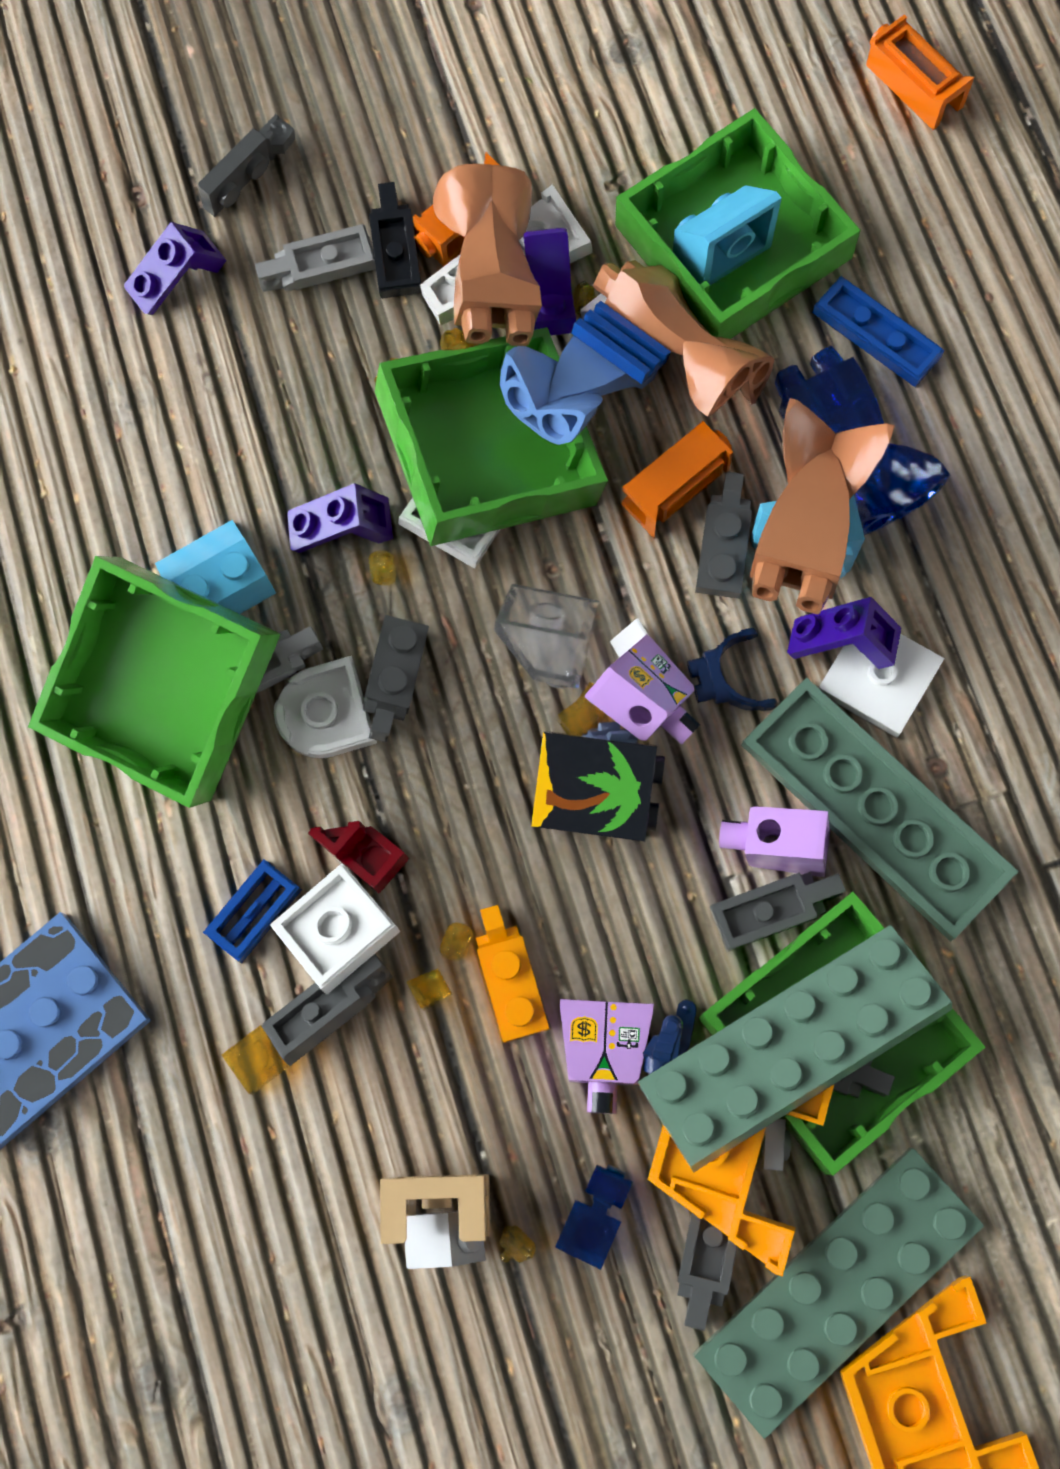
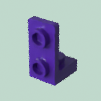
M170 222L125 282L124 288L144 314L153 315L189 268L193 270H198L199 268L217 273L227 260L204 231Z
M555 228L527 231L523 235L525 257L535 281L540 286L542 307L535 321L534 330L547 327L551 336L570 334L576 322V314L572 298L567 229Z
M356 483L288 511L290 549L297 553L349 533L378 544L393 539L389 498Z
M872 597L822 610L820 614L812 613L796 618L787 653L793 659L854 644L878 669L895 665L902 628Z

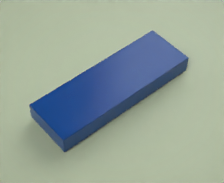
M842 276L837 279L814 305L813 314L915 388L942 358L945 351Z

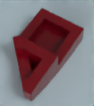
M360 821L348 822V826L325 830L322 827H314L308 832L316 842L378 894L381 893L410 859L405 852L372 826L365 827Z

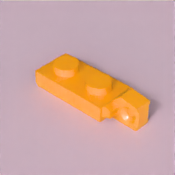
M498 905L481 909L480 912L487 934L476 937L479 948L476 950L503 1043L550 1030L523 937L519 935L517 925L505 929Z

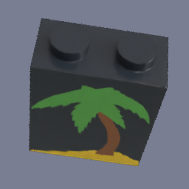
M544 731L531 827L645 842L646 830L656 831L659 803L650 802L652 784L662 785L665 756L656 755L657 745H643Z

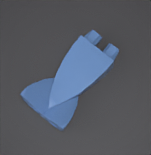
M573 335L562 351L558 362L526 346L512 348L505 354L501 369L500 387L506 405L520 421L542 438L560 445L573 441L582 432L599 409L603 401L602 395L625 388L638 387L642 389L655 379L658 370L641 385Z

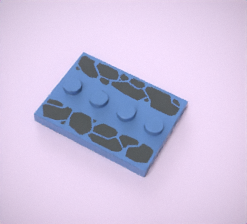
M62 912L58 913L0 962V1150L151 1021L69 917Z

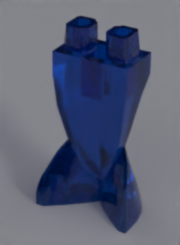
M833 346L817 352L811 358L810 366L814 370L815 376L806 380L797 365H791L779 371L776 375L775 386L782 399L779 413L783 419H785L786 409L791 398L800 401L835 433L884 424L879 404L860 366L854 357L844 361ZM889 443L881 461L869 479L854 494L864 535L879 530L908 515L933 498L950 477L944 464L931 454L908 446Z

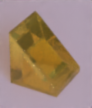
M438 968L406 982L423 1011L452 995Z

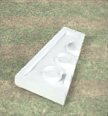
M552 184L541 192L542 199L531 206L530 220L526 232L566 228L568 232L570 263L592 253L591 240ZM523 236V237L519 240V242H520V245H521L522 250H523L524 255H525L524 236ZM460 255L420 284L422 296L440 325L454 319L455 277Z

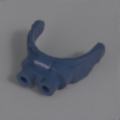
M747 628L738 633H733L725 638L720 645H717V648L702 652L701 658L687 661L690 677H697L699 682L698 685H694L697 703L714 700L715 704L728 702L732 706L750 711H769L777 707L778 703L775 698L757 701L738 694L726 683L721 673L720 659L723 653L734 644L756 638L758 633L755 628Z
M689 999L681 1001L678 1004L676 1015H669L663 1020L661 1032L658 1035H654L643 1052L645 1060L643 1070L648 1075L689 1050L697 1013V1007L693 1001Z

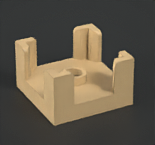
M489 1174L389 1177L380 1179L381 1244H402L406 1242L407 1216L417 1215L416 1199H422V1209L452 1208V1198H458L459 1239L463 1242L486 1241L487 1237L491 1236Z

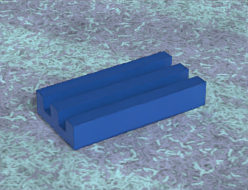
M602 301L595 305L594 311L590 309L586 312L583 320L579 318L574 323L571 334L641 385L667 362L671 353L669 349Z
M263 859L203 933L242 964L271 929L270 924L285 912L302 889ZM270 875L273 880L224 938L220 934L222 929L266 876ZM282 886L286 888L241 944L235 947L234 943Z

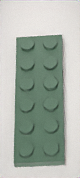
M807 677L741 744L746 751L809 810L828 811L830 829L950 942L971 923L1019 872Z
M889 925L639 1080L638 1084L694 1173L952 1010V1001L892 925Z
M908 1148L785 1266L783 1277L775 1275L693 1353V1356L765 1439L973 1238L984 1225L914 1148Z

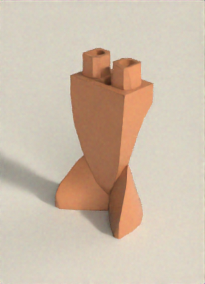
M490 164L458 165L442 175L433 195V209L437 218L450 230L465 237L455 277L453 307L454 325L462 326L467 343L483 344L490 340L492 328H506L507 343L511 346H528L534 333L535 321L542 307L540 286L534 279L519 242L526 232L530 220L532 181L524 171L517 168Z
M636 260L627 261L621 269L613 263H607L601 267L593 288L607 297L606 305L671 352L683 356L689 394L699 411L707 417L713 415L739 389L751 405L756 403L773 369L774 358L771 355L737 340L712 336L690 310L682 294L678 277L663 265L644 267Z
M789 399L783 427V457L788 485L771 511L754 555L749 576L753 578V597L766 601H775L778 598L781 586L800 591L796 603L800 610L813 614L821 613L828 598H833L846 556L850 527L849 499L869 479L881 461L890 443L895 425L884 423L835 433L800 401Z

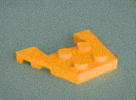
M834 1085L786 1115L823 1126ZM663 1125L648 1180L700 1219L704 1218L728 1236V1240L740 1249H746L762 1261L771 1272L783 1277L796 1227L745 1210L766 1127L693 1173Z
M970 1276L958 1277L839 1370L872 1469H1039L1028 1436L1022 1431L977 1446H973L937 1343V1340L987 1323Z

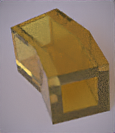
M589 682L576 702L557 715L558 724L567 735L582 736L583 734H588L589 729L598 728V724L607 715L584 697L594 685Z

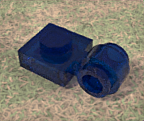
M598 1164L596 1165L585 1190L586 1193L594 1196L592 1200L594 1202L593 1206L578 1199L575 1200L555 1248L601 1270L622 1222L607 1214V1209L610 1210L612 1205L622 1209L633 1184V1181L625 1178L626 1172L610 1164L606 1168Z

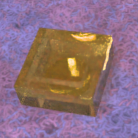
M262 1025L258 1026L221 1055L245 1090L251 1095L289 1067L281 1058Z

